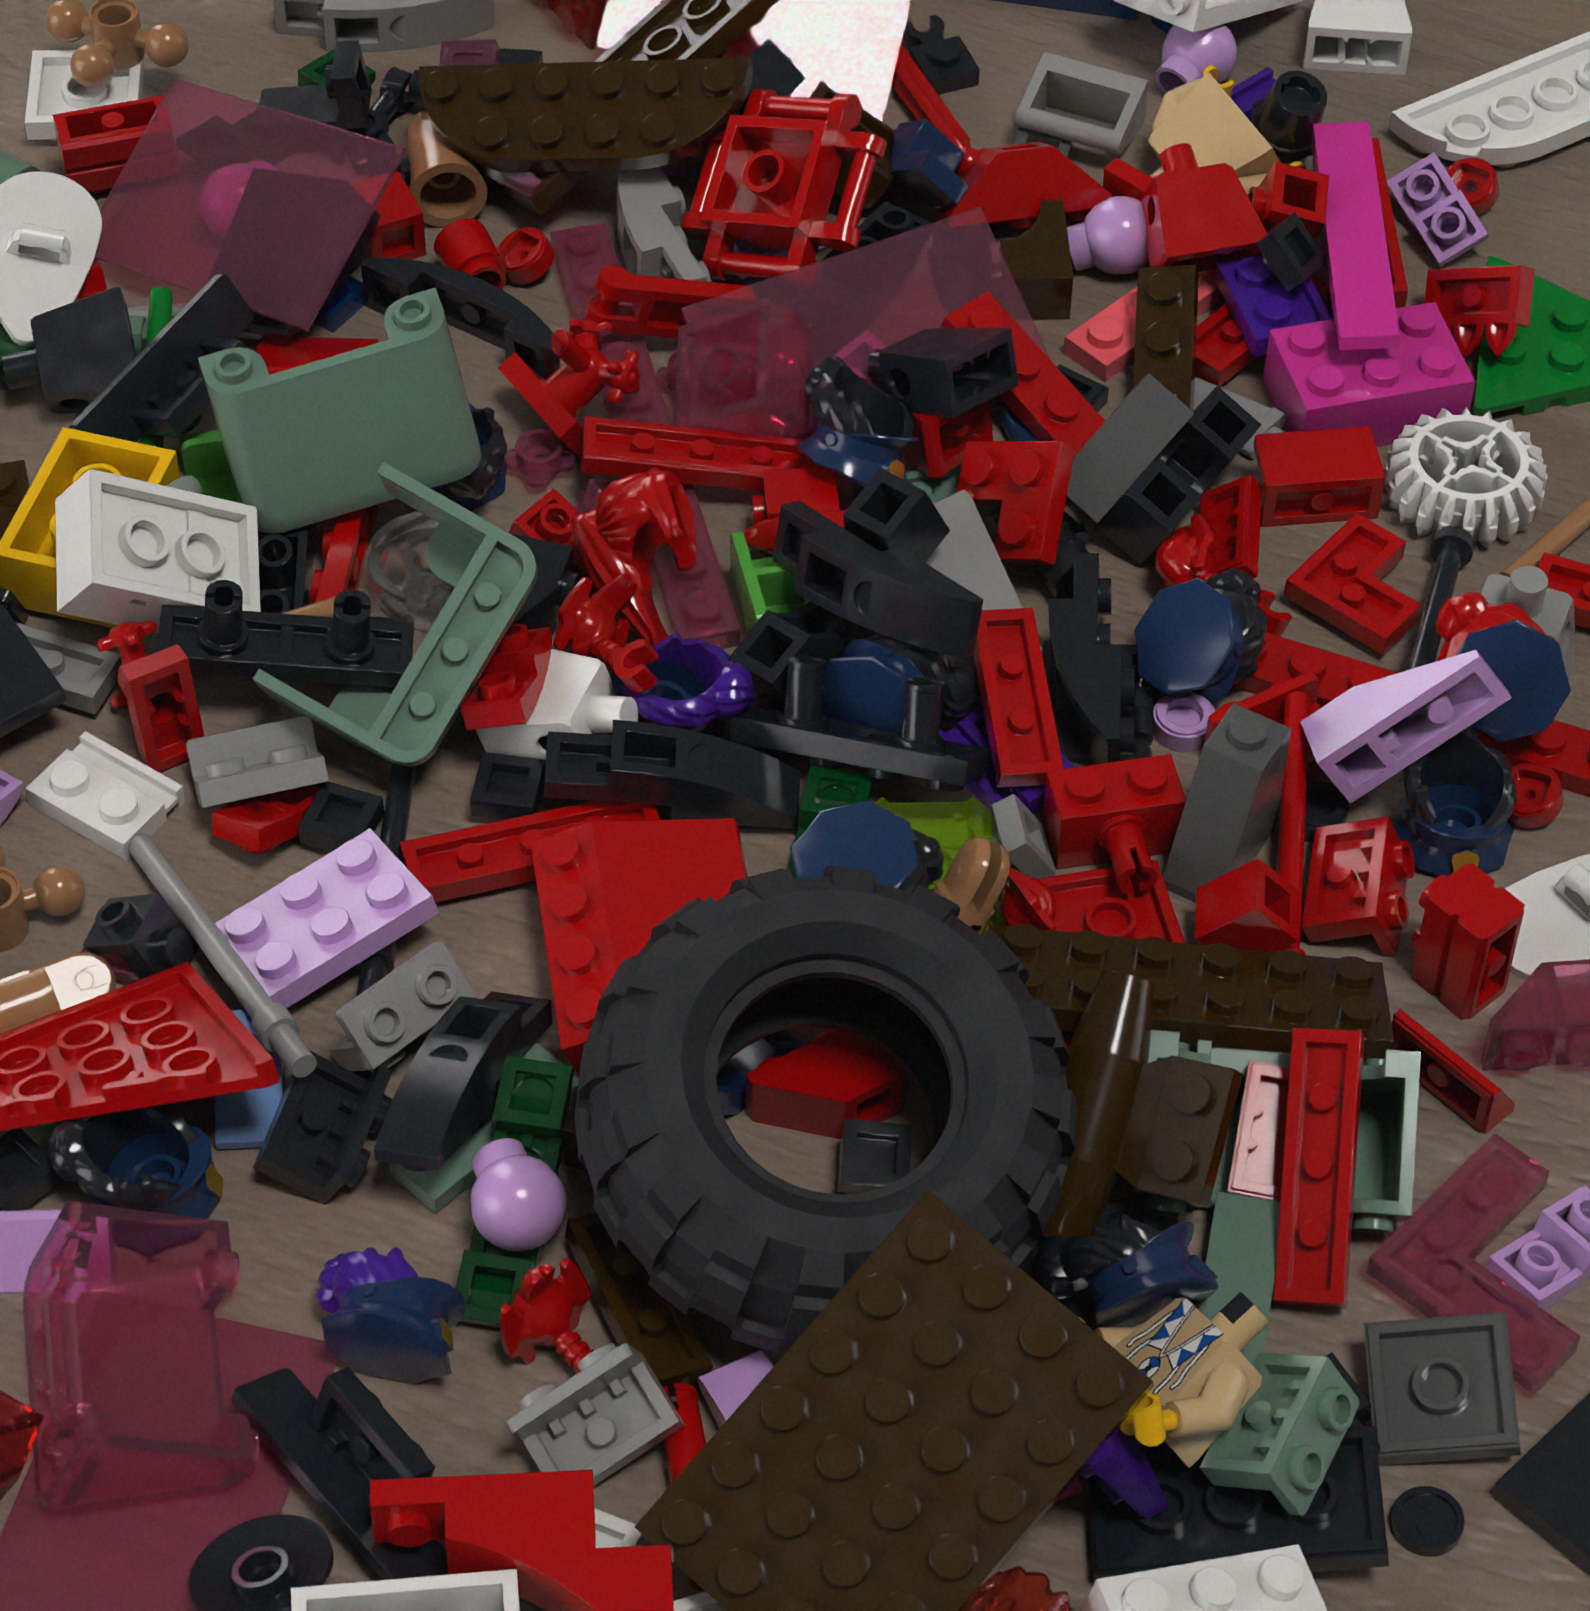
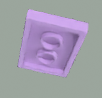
M369 828L244 906L234 910L215 924L272 1001L288 1008L439 914L432 894Z

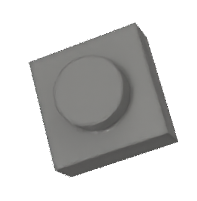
M1015 794L992 804L998 831L992 833L993 843H999L1007 850L1010 857V867L1015 865L1022 873L1038 879L1055 875L1043 824Z

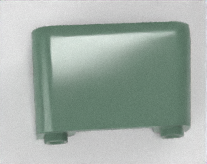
M436 288L405 296L387 308L383 319L388 340L269 375L261 355L248 348H230L198 357L225 454L242 504L257 508L258 531L268 534L284 533L396 499L387 493L377 474L383 462L429 488L462 479L470 475L479 466L482 457L478 434L445 312Z
M1151 1030L1148 1063L1173 1055L1233 1068L1243 1074L1208 1208L1214 1209L1217 1191L1226 1192L1249 1060L1290 1068L1291 1053L1212 1047V1041L1198 1040L1195 1051L1192 1052L1189 1051V1044L1179 1042L1180 1032ZM1386 1049L1385 1059L1369 1058L1366 1059L1365 1066H1363L1352 1231L1377 1235L1393 1234L1394 1223L1406 1222L1412 1216L1421 1052ZM1133 1186L1132 1198L1146 1202L1145 1212H1155L1157 1216L1184 1217L1186 1216L1187 1207L1204 1208L1144 1194Z

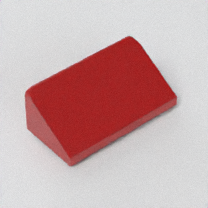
M1399 1009L1393 1014V1050L1421 1052L1419 1083L1472 1126L1486 1134L1514 1111L1516 1104L1493 1082L1403 1010Z

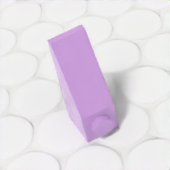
M1473 650L1353 686L1300 722L1317 764L1351 804L1512 697L1477 650Z

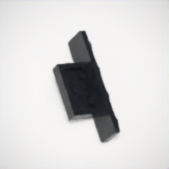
M226 274L214 275L70 424L69 428L137 442L144 434L179 437L193 430L202 419L201 413L211 404L198 357L230 348H246L241 340L234 339L254 319L253 311Z
M349 1367L327 1375L317 1399L288 1368H282L235 1388L231 1398L232 1404L382 1580L449 1575L447 1552L438 1540H431L426 1544L416 1547H401L391 1542L375 1543L370 1510V1480L432 1477L435 1466L428 1459L422 1447L407 1435L383 1407L379 1398L366 1388Z

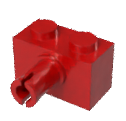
M1166 754L1046 771L1042 822L1056 868L1063 869L1112 862L1116 874V883L1122 892L1133 894L1134 888L1129 876L1133 873L1139 893L1151 888L1156 883L1158 874L1150 856L1170 853L1186 803V797L1172 755Z

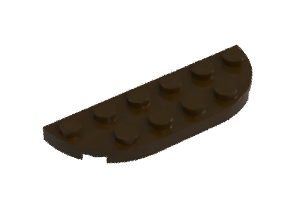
M750 58L419 66V86L423 104L438 134H441L469 161L483 167L506 172L640 170L668 165L701 150L699 143L712 135L723 124L727 127L729 116L737 115L741 110L749 93L754 70Z

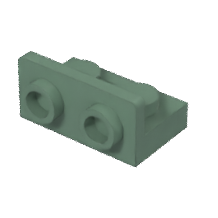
M1259 1352L1252 1365L1262 1376L1260 1388L1239 1411L1233 1426L1221 1432L1212 1442L1199 1468L1213 1485L1271 1491L1288 1514L1304 1516L1324 1480L1325 1474L1347 1429L1354 1419V1415L1359 1407V1399L1328 1357Z

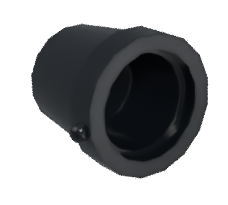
M1299 70L1288 71L1278 77L1264 99L1254 101V109L1249 120L1272 146L1280 162H1295L1309 155L1312 156L1313 124L1322 122L1328 95L1325 86L1318 78L1309 73Z

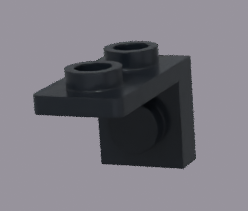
M359 40L337 41L333 65H326L325 85L263 89L256 118L258 133L289 134L294 132L366 128L372 88Z

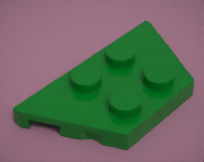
M1488 256L1486 267L1513 264L1498 257ZM1534 275L1529 327H1519L1514 341L1501 356L1495 355L1491 350L1486 333L1478 346L1472 415L1482 417L1488 411L1492 415L1493 412L1519 407L1521 414L1525 416L1544 412L1552 406L1567 407L1590 402V301Z

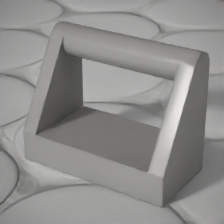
M1044 51L1017 109L1014 125L1120 155L1138 134L1146 117L1148 80ZM1049 106L1112 123L1116 127L1114 130L1043 111V109Z

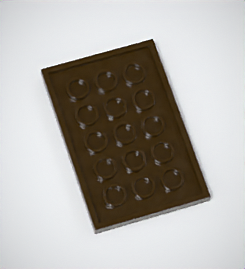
M927 1190L635 1525V1528L654 1545L671 1544V1561L727 1611H962L1154 1387V1382L933 1193Z

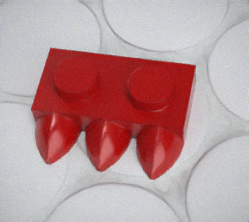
M1523 265L1430 269L1427 273L1424 303L1436 302L1463 356L1469 357L1481 343L1485 333L1493 353L1501 356L1514 341L1519 327H1529L1535 269Z

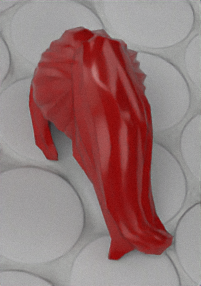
M655 467L651 468L648 472L633 473L611 482L608 487L598 494L597 506L586 513L576 515L570 521L577 554L586 577L591 578L593 581L592 590L594 593L622 573L630 575L629 582L637 583L638 588L636 592L623 604L616 615L620 619L628 620L630 629L636 634L638 639H645L652 647L668 637L657 613L651 589L652 583L649 570L655 553L663 543L670 545L677 558V567L679 569H689L696 565L695 559L698 552L695 546L696 524L694 513L681 482L675 474L661 471Z

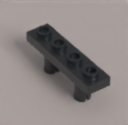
M217 580L209 584L205 592V608L162 605L157 652L179 644L188 657L191 673L254 677L258 669H261L276 679L396 687L412 660L414 623L370 620L371 600L367 594L355 589L344 590L336 595L333 617L242 611V589L235 582L228 580Z
M808 655L792 656V658L788 659L784 710L755 705L744 710L739 715L732 716L730 741L752 745V749L771 757H785L789 753L809 756V763L813 766L839 769L846 767L847 764L867 767V774L877 779L900 780L905 778V775L927 779L926 786L931 789L956 792L963 790L964 786L984 776L988 771L990 749L946 741L943 737L939 736L945 682L934 678L911 677L905 681L901 732L830 719L825 714H822L827 660Z

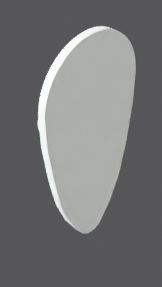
M26 172L15 175L0 184V322L10 338L21 346L34 345L30 320L34 316L76 301L94 262L102 231L101 213L90 193L75 181L51 172Z
M1586 854L1537 871L1505 888L1525 904L1510 972L1533 983L1548 986L1572 985L1590 978V854Z

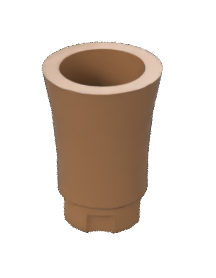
M427 112L417 113L410 120L407 127L406 149L410 164V191L423 212L424 223L444 228L448 224L460 219H473L483 209L487 200V186L474 162L469 161L441 134H438Z

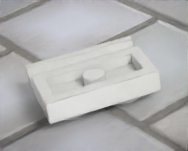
M85 731L79 737L80 744L73 751L66 749L25 788L28 805L127 861L132 856L128 850L130 841L140 834H147L151 837L167 821L166 814L174 806L180 808L185 803L184 789L179 783Z

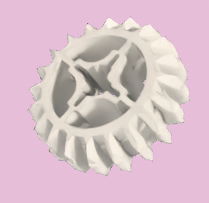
M1442 407L1436 418L1421 414L1415 425H1404L1402 433L1398 439H1394L1393 446L1389 449L1384 473L1389 507L1398 510L1402 524L1416 523L1418 537L1429 533L1435 534L1443 527L1456 526L1468 531L1474 541H1479L1488 549L1496 537L1510 542L1517 531H1527L1529 523L1533 521V517L1537 516L1538 509L1542 507L1547 482L1546 465L1543 464L1541 457L1542 448L1532 445L1530 442V432H1514L1512 419L1501 423L1496 422L1492 419L1490 411L1481 417L1471 415L1468 408L1465 407L1460 415H1452Z

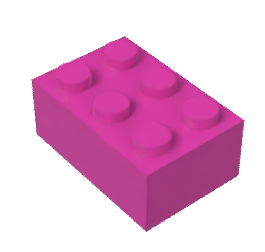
M1436 302L1396 308L1400 333L1399 348L1340 350L1335 319L1269 330L1263 382L1275 408L1287 414V421L1283 425L1286 432L1367 426L1372 429L1376 447L1393 444L1394 439H1398L1402 433L1404 425H1415L1421 414L1436 418L1442 407L1452 415H1460L1465 407L1470 411L1475 380Z

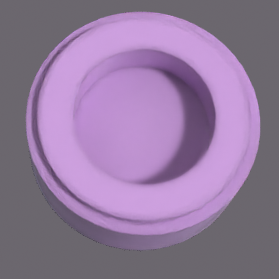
M1194 692L1192 696L1181 699L1163 696L1157 701L1153 711L1154 737L1161 745L1173 751H1197L1203 748L1205 744L1208 717L1215 712V709L1205 697Z

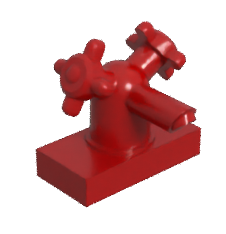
M573 318L569 323V333L563 328H559L552 334V350L564 364L546 380L541 378L515 352L498 369L553 432L581 458L583 424L578 420L580 417L578 413L605 386L612 387L608 397L610 404H619L624 395L636 394L640 391L641 387L639 385L640 374L636 366L639 354L636 351L628 350L624 360L619 362L608 361L607 357L600 352L602 350V337L613 332L611 323L602 322L598 324L593 320Z
M152 620L143 623L137 621L123 622L112 628L108 636L101 638L97 642L99 652L118 647L123 661L118 669L117 676L122 693L113 696L110 704L114 709H120L125 706L129 709L140 761L160 772L189 760L186 742L189 739L204 736L189 660L179 644L151 655L146 654L141 638L157 631L155 622Z

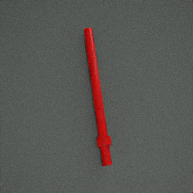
M1294 691L1285 696L1284 726L1291 728L1280 797L1277 873L1299 890L1298 942L1282 950H1291L1301 955H1306L1300 949L1309 742L1300 721L1310 715V696L1301 691Z

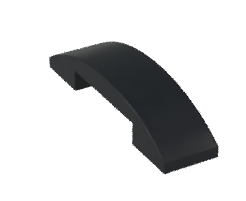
M382 257L366 258L361 263L365 307L385 315L387 308L395 301L408 295L436 288L448 325L504 349L506 360L515 352L545 380L560 367V358L553 352L551 346L552 331L530 308L502 289L467 273L428 262Z

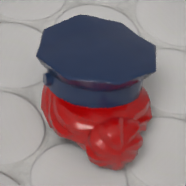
M1468 592L1449 598L1439 610L1435 626L1440 636L1446 640L1440 651L1438 661L1477 650L1512 697L1474 723L1476 729L1501 743L1538 734L1546 730L1554 722L1556 714L1571 692L1560 644L1549 638L1540 625L1534 622L1522 608L1508 602L1502 605L1488 603L1477 592Z

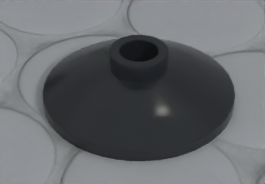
M267 1515L240 1523L215 1538L197 1557L192 1566L188 1581L191 1599L198 1611H291V1588L324 1585L328 1579L334 1561L331 1541L326 1531L319 1524L298 1515Z

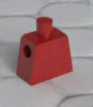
M1187 143L1176 144L1163 150L1159 158L1164 173L1153 177L1142 200L1146 219V241L1150 267L1196 265L1200 277L1216 274L1217 263L1262 255L1255 243L1267 232L1233 167L1226 163L1199 167L1192 145Z

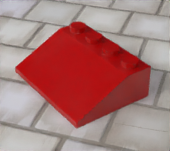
M734 818L591 821L530 841L561 1050L579 1077L584 1044L587 1043L597 1012L598 1002L621 962L634 955L637 956L650 940L652 928L685 904L699 897L704 901L711 896L717 901L729 893L733 881L748 877L739 827Z

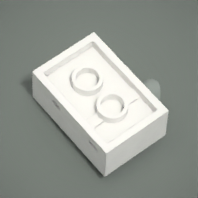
M89 469L55 499L57 612L117 625L123 622L137 621L143 623L152 620L157 627L155 633H159L162 605L205 608L206 589L210 583L217 580L233 581L241 587L243 592L242 611L261 612L257 508L255 506L203 495L198 479L193 476H182L164 486L94 469Z

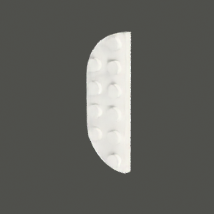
M1590 31L1392 111L1389 129L1399 138L1410 144V147L1420 154L1430 155L1435 152L1437 157L1455 162L1464 158H1480L1487 161L1490 165L1499 168L1513 167L1519 162L1535 159L1590 136Z

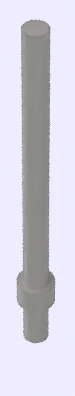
M147 834L135 836L128 846L130 854L252 1018L251 1028L254 1034L267 1050L278 1053L295 1077L301 1078L311 1074L316 1068L317 1061L298 1036L300 1028L297 1021L284 1005L272 1001L152 838Z

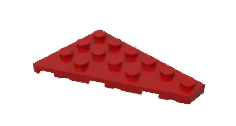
M188 961L0 1034V1131L267 1088L280 1083L273 1057Z

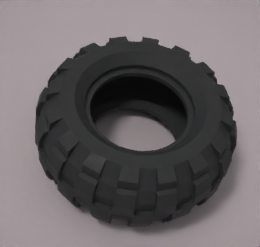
M827 866L824 868L822 876L793 878L790 868L785 870L782 868L733 881L729 893L717 901L710 896L704 901L699 897L688 902L652 928L650 940L637 956L634 955L621 962L598 1002L594 1022L582 1053L574 1115L579 1162L588 1170L594 1189L595 1199L593 1207L614 1245L623 1253L630 1250L632 1255H635L646 1268L650 1276L648 1285L686 1316L695 1315L699 1310L726 1324L733 1331L730 1339L777 1354L780 1346L793 1345L927 1190L933 1193L1021 1268L1030 1258L1063 1194L1062 1185L1071 1155L1075 1149L1077 1101L1072 1090H1068L1066 1080V1066L1070 1055L1051 1007L1049 1005L1045 1006L1042 998L1033 1000L1029 994L1026 982L1030 973L1025 965L996 933L994 934L990 930L981 936L958 918L960 907L956 903L917 884L914 893L874 882L876 871ZM816 1027L839 1030L858 1036L879 1047L895 1059L914 1081L924 1099L930 1116L933 1136L932 1151L920 1165L904 1177L884 1187L862 1193H823L792 1185L771 1174L754 1161L735 1139L725 1121L719 1103L716 1081L718 1073L734 1055L746 1046L773 1033L795 1028Z

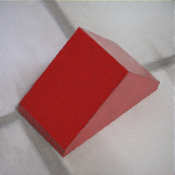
M986 401L954 418L909 412V415L914 420L913 437H918L919 441L906 447L904 456L907 461L929 478L942 477L962 463L966 441H994L989 402Z

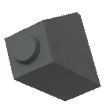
M1148 373L1074 456L1064 513L1078 525L1085 517L1093 524L1098 523L1193 416L1194 412Z
M1234 703L1231 705L1203 745L1163 874L1167 890L1196 903L1198 887L1256 858L1276 828L1291 728Z

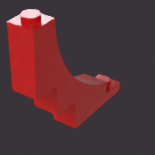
M593 1469L370 1480V1510L375 1543L391 1542L401 1547H416L426 1544L431 1540H445L449 1574L517 1569L519 1597L546 1611H674L671 1544L596 1548Z

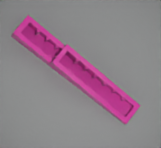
M1370 122L1314 123L1313 171L1330 175L1325 225L1321 229L1323 253L1327 259L1325 265L1339 349L1399 348L1400 333Z

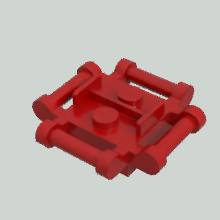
M757 88L749 95L744 115H730L727 127L723 124L704 140L705 144L709 147L690 212L683 213L680 227L684 231L685 236L695 240L707 241L702 261L709 271L711 280L725 281L731 276L786 280L792 287L808 288L812 286L817 275L815 256L818 246L830 247L847 253L857 251L862 234L857 227L875 163L882 161L887 145L883 138L875 134L851 131V129L856 128L859 124L862 114L861 101L857 95L838 93L833 99L780 96L772 89ZM852 156L853 161L836 221L825 222L843 157ZM735 240H749L760 248L789 250L787 257L733 253Z

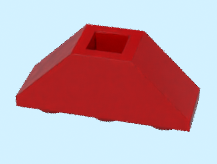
M1038 141L985 148L962 177V180L969 187L960 201L954 205L940 206L936 211L937 223L949 228H955V235L983 234L989 232L988 223L1009 220V228L1032 227L1039 216L1041 200H1063L1066 221L1085 220L1086 215L1095 205L1113 197V195L1053 145Z
M827 1029L818 1034L810 1043L783 1056L767 1058L758 1064L753 1071L745 1074V1112L752 1122L840 1139L841 1127L845 1118L883 1122L901 1113L911 1077L895 1059L874 1044L855 1035L839 1030Z

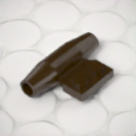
M1103 970L1068 1045L1070 1059L1066 1066V1080L1068 1090H1072L1077 1101L1075 1149L1071 1155L1062 1185L1063 1194L1040 1239L1045 1240L1054 1235L1070 1238L1072 1236H1083L1092 1233L1093 1226L1098 1224L1119 1175L1144 1194L1209 1208L1243 1074L1233 1068L1173 1055L1148 1063L1155 984L1146 979L1126 973Z

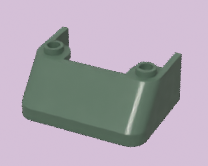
M383 462L377 474L387 493L439 522L427 544V562L433 574L444 583L453 587L454 590L392 694L378 686L350 684L336 695L329 708L261 669H258L253 681L266 696L301 716H308L313 723L346 742L395 764L415 766L424 763L436 752L461 710L460 707L470 695L537 580L538 567L533 552L522 540Z

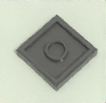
M1506 1312L1363 1323L1372 1424L1375 1426L1376 1440L1381 1446V1451L1378 1455L1379 1466L1521 1455Z

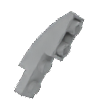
M273 0L277 34L325 37L326 51L328 52L336 48L337 41L359 40L362 52L415 49L470 37L490 30L495 25L494 0Z
M662 166L640 170H618L617 235L627 271L635 275L711 282L706 265L703 261H696L688 248L684 231L680 227L683 213L686 212L683 193L677 185H671L663 172Z

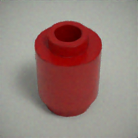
M468 218L460 219L448 224L440 231L434 242V252L442 266L467 273L500 289L504 288L506 283V263L485 226L480 221Z

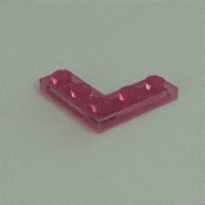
M1494 1133L1410 1219L1369 1257L1366 1273L1427 1318L1506 1312L1513 1380L1535 1395L1576 1352L1581 1336L1474 1260L1546 1187L1550 1173L1545 1167Z

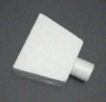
M1315 0L1308 24L1303 69L1406 76L1412 39V26L1405 1Z
M551 649L544 686L528 721L524 724L475 730L486 752L543 759L546 764L548 731L597 735L612 734L613 720L638 721V707L634 698L616 695L609 672L605 664L599 659Z

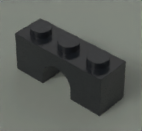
M1216 386L1194 409L1193 416L1095 525L1139 565L1173 532L1202 497L1201 493L1234 459L1262 425L1219 386Z

